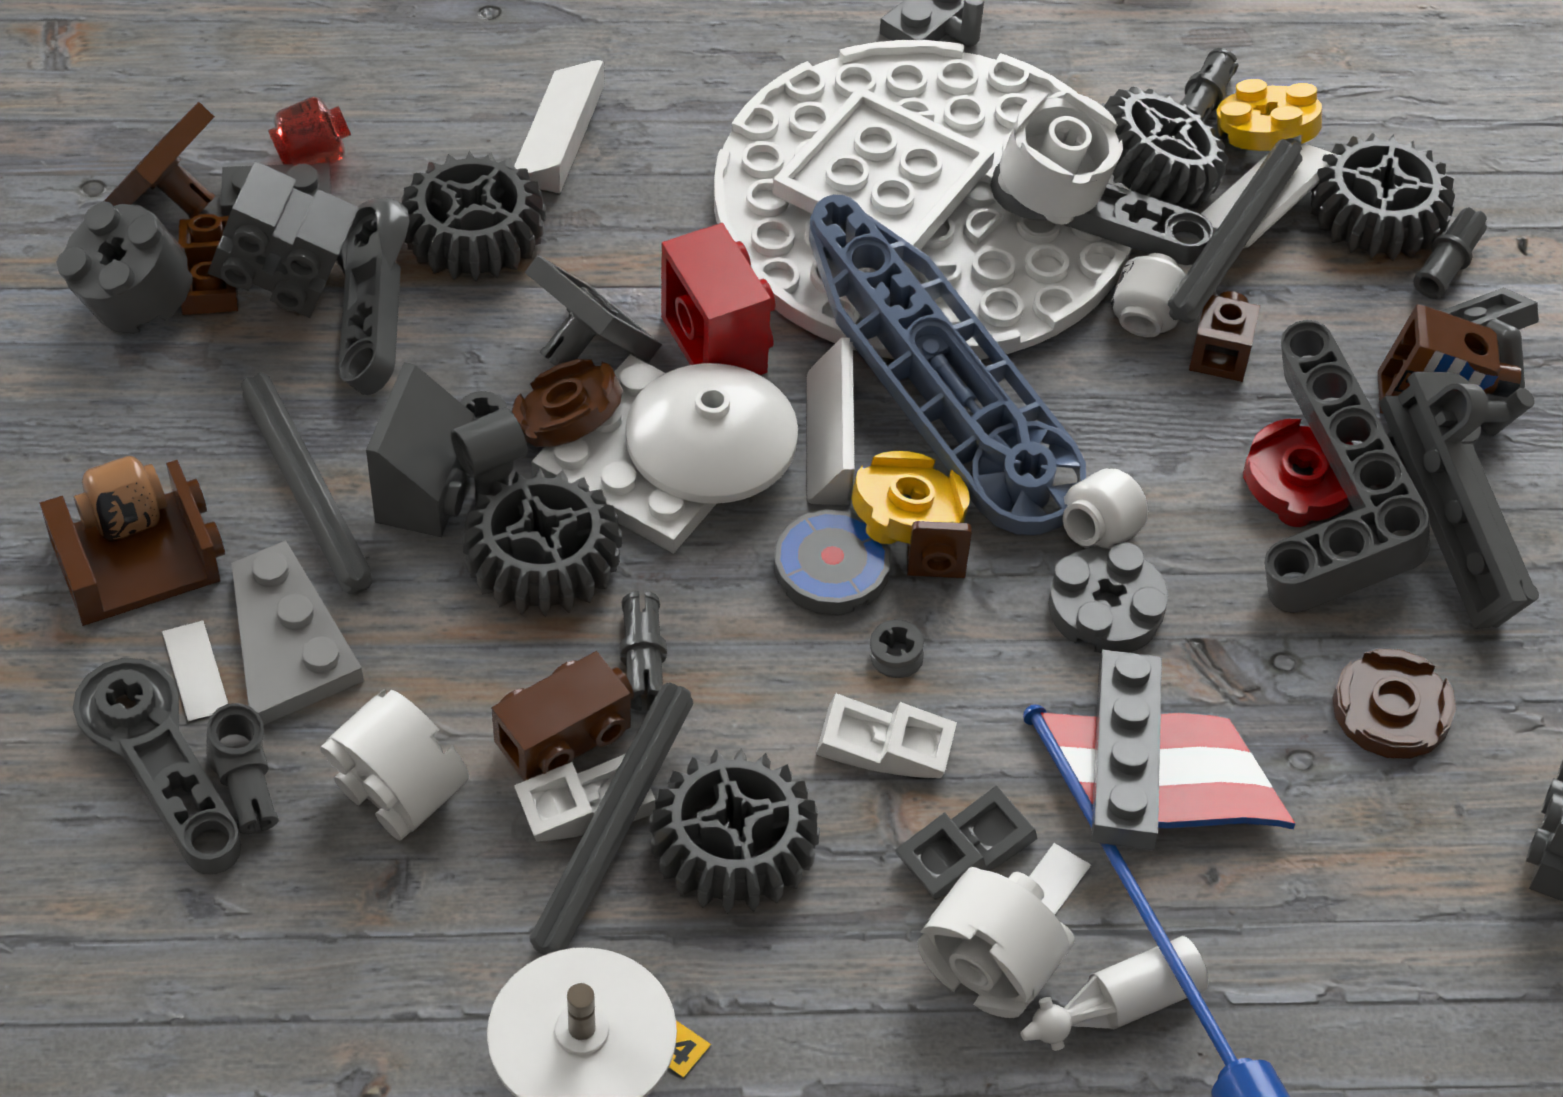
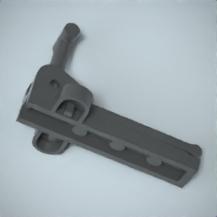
M1414 372L1407 378L1410 386L1400 395L1385 396L1379 401V405L1390 428L1387 436L1427 508L1429 523L1474 629L1490 628L1491 626L1497 628L1539 598V592L1531 581L1472 443L1480 436L1481 427L1489 435L1494 436L1534 405V397L1527 389L1518 388L1503 401H1488L1485 392L1480 386L1470 384L1459 374L1452 372ZM1374 485L1379 488H1387L1385 485Z

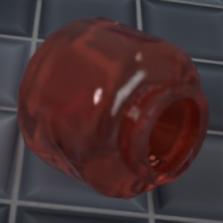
M316 96L309 97L279 110L274 116L275 127L268 130L282 163L293 165H314L318 163H330L331 165L338 162L345 155V146L342 139L351 136L339 106L328 109L325 102Z

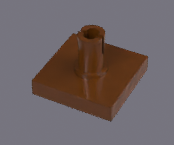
M198 101L104 201L110 202L113 206L119 204L132 205L149 187L153 190L157 186L190 219L198 216L216 195L212 192L210 193L179 164L182 160L179 155L215 116Z

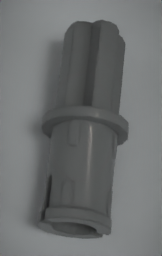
M1470 207L1464 208L1460 211L1444 235H1439L1432 242L1431 255L1413 279L1414 286L1422 295L1433 299H1438L1440 295L1441 297L1444 296L1458 271L1470 265L1473 258L1472 250L1487 230V225L1485 224L1487 216L1484 212H1476Z

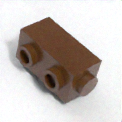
M597 651L578 661H568L559 666L549 677L526 689L520 688L508 693L498 704L491 707L494 742L523 781L543 773L545 774L548 771L572 762L573 759L596 746L603 747L612 744L623 735L625 730L631 728V700L634 699L632 686L623 671L618 667L611 669Z

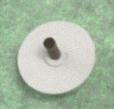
M598 948L559 950L539 957L521 968L508 980L496 997L487 1028V1042L492 1065L504 1086L515 1097H646L656 1088L667 1072L674 1055L677 1036L674 1009L660 982L646 968L634 960L619 953Z

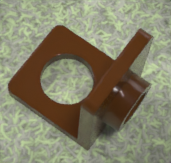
M913 522L910 544L907 543V576L965 578L972 526L965 522Z

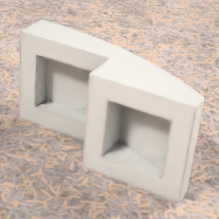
M836 693L828 707L816 755L882 773L920 778H941L945 773L957 722L902 702L898 704L892 714Z
M626 754L580 773L576 772L573 762H570L545 774L543 773L514 785L536 842L584 835ZM651 788L633 821L653 814L655 798Z

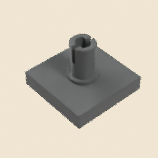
M537 255L524 272L562 303L570 313L547 345L540 350V353L555 366L578 359L596 333L647 362H650L662 346L661 343L589 284L543 257Z

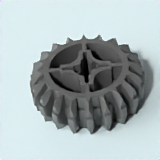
M1131 87L1129 90L1118 89L1114 96L1109 97L1106 104H1102L1115 119L1118 125L1115 132L1119 142L1122 140L1123 143L1122 154L1112 173L1114 183H1122L1131 191L1185 209L1189 207L1198 208L1203 201L1208 200L1210 195L1215 193L1223 181L1222 176L1227 170L1225 166L1229 158L1223 151L1225 145L1222 140L1214 137L1216 130L1205 125L1202 122L1201 115L1193 114L1187 109L1186 104L1180 105L1174 102L1170 95L1162 97L1149 88L1145 92L1137 87Z
M1371 133L1365 142L1358 137L1352 136L1346 145L1336 143L1331 151L1334 154L1323 156L1322 160L1327 162L1329 166L1319 168L1317 171L1319 183L1311 190V214L1318 217L1320 230L1331 231L1332 243L1346 241L1349 243L1350 253L1360 248L1368 251L1371 259L1377 253H1385L1390 260L1394 261L1397 255L1400 254V251L1413 258L1420 248L1430 250L1435 238L1443 235V232L1447 230L1455 208L1454 179L1447 176L1445 163L1433 162L1432 150L1419 152L1415 149L1414 141L1405 145L1396 142L1394 134L1387 141L1380 140L1374 133Z
M470 150L465 159L456 160L448 154L443 165L429 162L425 173H413L411 186L404 188L402 204L408 209L410 220L404 242L408 250H413L418 263L429 262V266H431L434 274L448 269L453 280L462 273L471 274L476 282L480 273L490 272L498 279L502 267L505 266L517 270L521 258H532L535 245L541 244V237L544 234L543 222L546 221L545 204L542 203V192L539 189L538 182L531 181L527 168L516 169L511 158L498 163L494 159L492 152L483 159L474 158Z
M539 468L534 478L524 479L519 473L515 472L512 485L509 486L496 481L493 489H491V495L478 494L475 510L468 512L465 521L466 530L464 531L465 536L462 537L463 553L466 554V567L471 578H477V585L481 589L482 595L494 593V599L497 600L499 607L516 601V608H518L521 615L530 606H539V609L546 617L551 606L559 604L570 613L575 598L591 603L592 597L595 595V588L607 589L608 582L611 579L610 573L616 572L617 566L620 563L619 548L622 547V531L619 529L618 515L614 510V506L606 504V498L603 495L602 489L589 491V485L585 477L569 483L564 470L555 478H546Z
M740 748L734 760H724L721 754L715 750L710 757L709 765H704L692 757L687 765V774L676 771L672 772L671 777L668 779V789H659V793L655 798V810L650 815L649 830L653 835L651 837V852L654 855V859L660 860V871L664 879L676 878V889L679 891L680 896L698 890V902H700L702 908L713 898L722 899L723 908L728 914L735 905V900H745L746 904L754 912L757 906H759L760 895H765L775 903H778L779 899L783 896L784 886L797 889L798 884L802 881L803 870H810L814 863L815 846L819 844L820 828L817 827L818 809L815 801L808 800V789L805 781L791 782L792 772L788 764L771 770V761L766 753L756 762L747 761L745 753ZM715 804L712 808L707 809L705 811H701L702 809ZM727 818H729L732 829L729 828V822L727 823ZM737 831H740V837H742V842L739 839ZM780 840L767 852L753 857L757 851L771 847L772 841Z

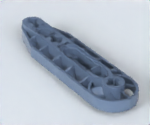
M833 194L821 199L816 204L810 217L809 242L836 324L846 337L850 338V342H853L855 349L950 472L952 469L963 479L968 488L970 500L996 527L1015 534L1040 535L1060 528L1063 525V513L1067 507V504L1065 505L1064 496L1073 485L1086 479V462L1076 442L929 256L865 213L852 198ZM903 261L924 274L929 282L921 284ZM872 268L876 271L871 273L863 272L858 269ZM846 296L863 320L855 324L843 309L839 297ZM941 296L961 323L953 325L935 303V300ZM877 336L895 361L887 366L868 339ZM973 337L993 364L985 367L966 341ZM908 377L927 403L919 408L899 380ZM1005 378L1026 406L1018 409L998 382ZM975 398H977L983 406L982 409H980L978 405L975 403ZM968 406L974 415L970 416L964 407ZM940 419L960 445L951 450L931 424L932 421ZM1041 442L1050 445L1049 448L1042 445ZM972 461L971 473L966 470L963 464ZM1056 467L1073 468L1077 475V483L1053 486ZM1050 496H1052L1060 510L1047 514L1042 508L1048 503Z

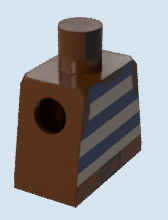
M1419 304L1415 306L1377 371L1379 401L1385 396L1400 395L1410 386L1407 378L1414 372L1456 373L1464 377L1470 384L1480 386L1486 395L1504 398L1515 392L1521 383V368L1516 365L1500 362L1497 334L1491 328Z

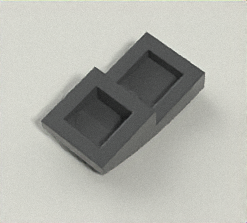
M996 785L954 818L950 819L944 812L896 848L895 851L930 895L937 899L947 895L968 868L975 867L980 870L991 871L1037 840L1035 828Z

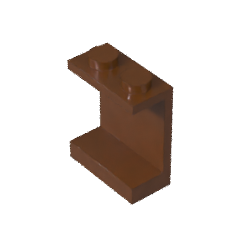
M178 460L166 463L172 492L165 494L167 508L159 510L160 518L157 525L151 529L116 541H108L103 538L96 526L85 529L82 521L73 523L63 495L40 502L50 542L82 626L221 581L216 558L225 555V549L219 530L214 521L204 524L201 514L207 512V507L197 479L186 481Z

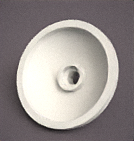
M716 363L695 364L677 368L659 376L637 395L630 407L626 421L628 453L642 476L652 485L669 495L698 503L735 502L766 490L787 471L797 448V419L786 396L766 378L755 372L733 365Z

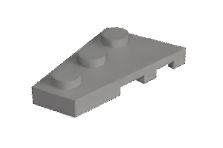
M286 540L231 563L248 706L258 712L263 725L364 682L360 663Z

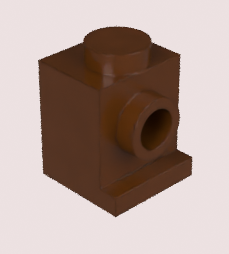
M1226 291L1218 296L1212 295L1203 307L1189 370L1243 382L1261 305L1249 303L1244 295L1235 291ZM1206 344L1233 349L1238 351V355L1233 356L1205 350Z

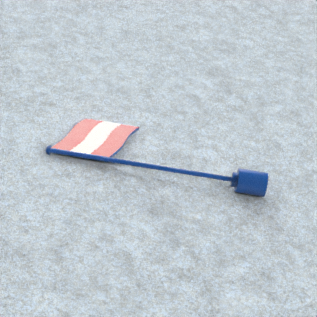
M1033 704L1028 706L1023 714L1024 722L1028 725H1034L1092 828L1097 717L1046 713L1045 708L1041 705ZM1189 713L1161 714L1158 828L1255 824L1294 829V820L1229 718ZM1101 844L1225 1064L1212 1088V1097H1290L1270 1062L1266 1060H1252L1250 1058H1236L1116 845Z

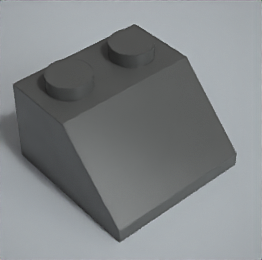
M403 363L366 448L375 523L442 537L450 516L457 517L461 512L465 498L464 480L467 476L454 452L450 437L451 431L474 421V414L418 366L411 363Z

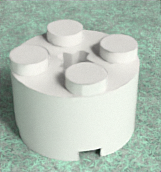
M1048 92L1034 96L1021 108L1001 156L998 183L1004 192L1012 195L1025 207L1044 215L1052 223L1063 225L1071 222L1075 216L1090 211L1098 204L1122 154L1123 143L1122 140L1119 142L1115 132L1118 126L1115 119L1102 105L1086 96L1066 92L1064 98H1047Z
M384 689L374 696L320 747L326 759L339 771L334 780L343 793L357 805H360L365 799L370 800L380 809L375 813L378 821L399 841L410 832L415 831L469 780L468 770L454 747L451 746L443 754L440 744L434 737L439 731L436 725L412 702L393 690L386 694Z
M970 867L960 877L925 923L924 928L920 932L923 935L917 941L918 951L925 964L950 990L955 992L962 983L979 994L973 1004L974 1006L995 1016L1015 1018L1019 1017L1038 995L1075 943V937L1071 930L1061 923L1041 901L1044 898L1043 889L1031 877L1020 872H1014L1007 878L991 871Z

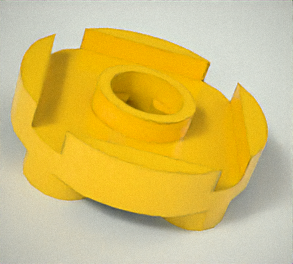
M1244 80L1236 84V93L1226 97L1217 107V131L1219 135L1222 136L1224 132L1228 133L1229 144L1241 149L1271 151L1279 140H1286L1301 135V144L1315 138L1322 128V105L1317 99V88L1308 83H1298L1291 86H1267V83L1263 80Z
M888 451L874 456L871 466L864 469L863 465L860 467L855 478L851 499L857 515L867 524L866 533L871 539L882 544H892L897 541L910 544L912 524L915 521L964 523L970 501L969 491L965 482L952 469L949 478L942 472L933 469L936 460L924 454L910 451ZM903 495H911V499L906 498Z

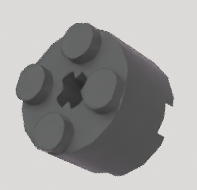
M103 201L90 207L85 214L84 221L69 237L64 251L56 261L59 274L65 279L69 289L102 324L115 332L138 333L140 332L137 327L138 325L149 323L158 316H161L166 321L172 317L186 300L193 282L192 274L188 271L185 250L155 214L139 205L119 204L113 206L110 202Z

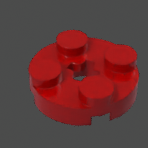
M1289 418L1273 422L1255 435L1245 462L1243 478L1253 496L1267 509L1277 513L1279 519L1284 524L1292 527H1302L1310 521L1328 519L1341 513L1350 505V502L1309 426H1300L1302 419ZM1351 441L1346 443L1348 445H1353ZM1292 464H1296L1302 469L1310 466L1314 471L1309 476L1301 475L1292 470Z

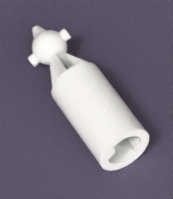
M1185 936L1171 940V944L1199 993L1205 991L1208 987V974L1199 951ZM1157 946L1091 974L1087 984L1064 1008L1053 1004L1050 997L1040 999V1008L1035 1012L1032 1022L1021 1031V1037L1024 1041L1041 1040L1051 1044L1052 1050L1057 1051L1065 1047L1063 1040L1069 1035L1071 1026L1114 1030L1182 1001L1187 997Z

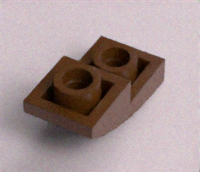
M201 214L192 219L179 220L178 243L187 254V267L193 278L186 300L181 305L182 315L238 311V288L208 274L229 216L218 217L213 214Z

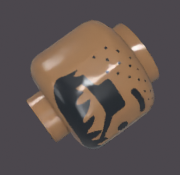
M126 456L88 469L82 478L84 493L74 496L76 508L84 528L88 529L96 526L101 536L108 541H116L155 527L160 518L159 510L167 508L165 494L155 468L152 464L143 466L133 456Z

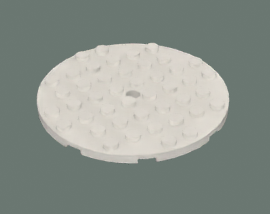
M931 40L874 42L840 49L838 58L815 66L806 61L777 77L762 88L744 106L732 122V131L723 149H720L714 175V212L717 224L723 222L734 241H741L745 245L750 257L751 267L758 279L767 280L771 286L775 298V310L798 326L833 343H836L840 338L847 337L836 324L809 242L810 217L812 214L773 195V179L859 86L995 151L991 169L920 251L932 259L1006 354L1041 343L1079 322L1097 307L1112 290L1132 250L1130 247L1065 225L1055 224L1049 220H1033L1018 217L1005 210L994 199L990 187L993 172L1000 163L1007 141L1024 104L1038 94L1049 92L1047 98H1064L1066 92H1077L1052 75L1010 56L1000 53L997 60L981 55L965 53L964 44ZM1111 175L1108 183L1128 189L1122 183H1114V176ZM1134 219L1133 222L1137 223L1138 219ZM903 261L921 284L929 282L924 274ZM872 268L858 269L863 272L871 273L876 271ZM846 296L839 297L843 309L853 322L858 324L862 321L863 318ZM941 296L935 300V303L953 325L961 323ZM877 336L868 339L880 357L894 359ZM973 337L966 341L980 360L989 358Z

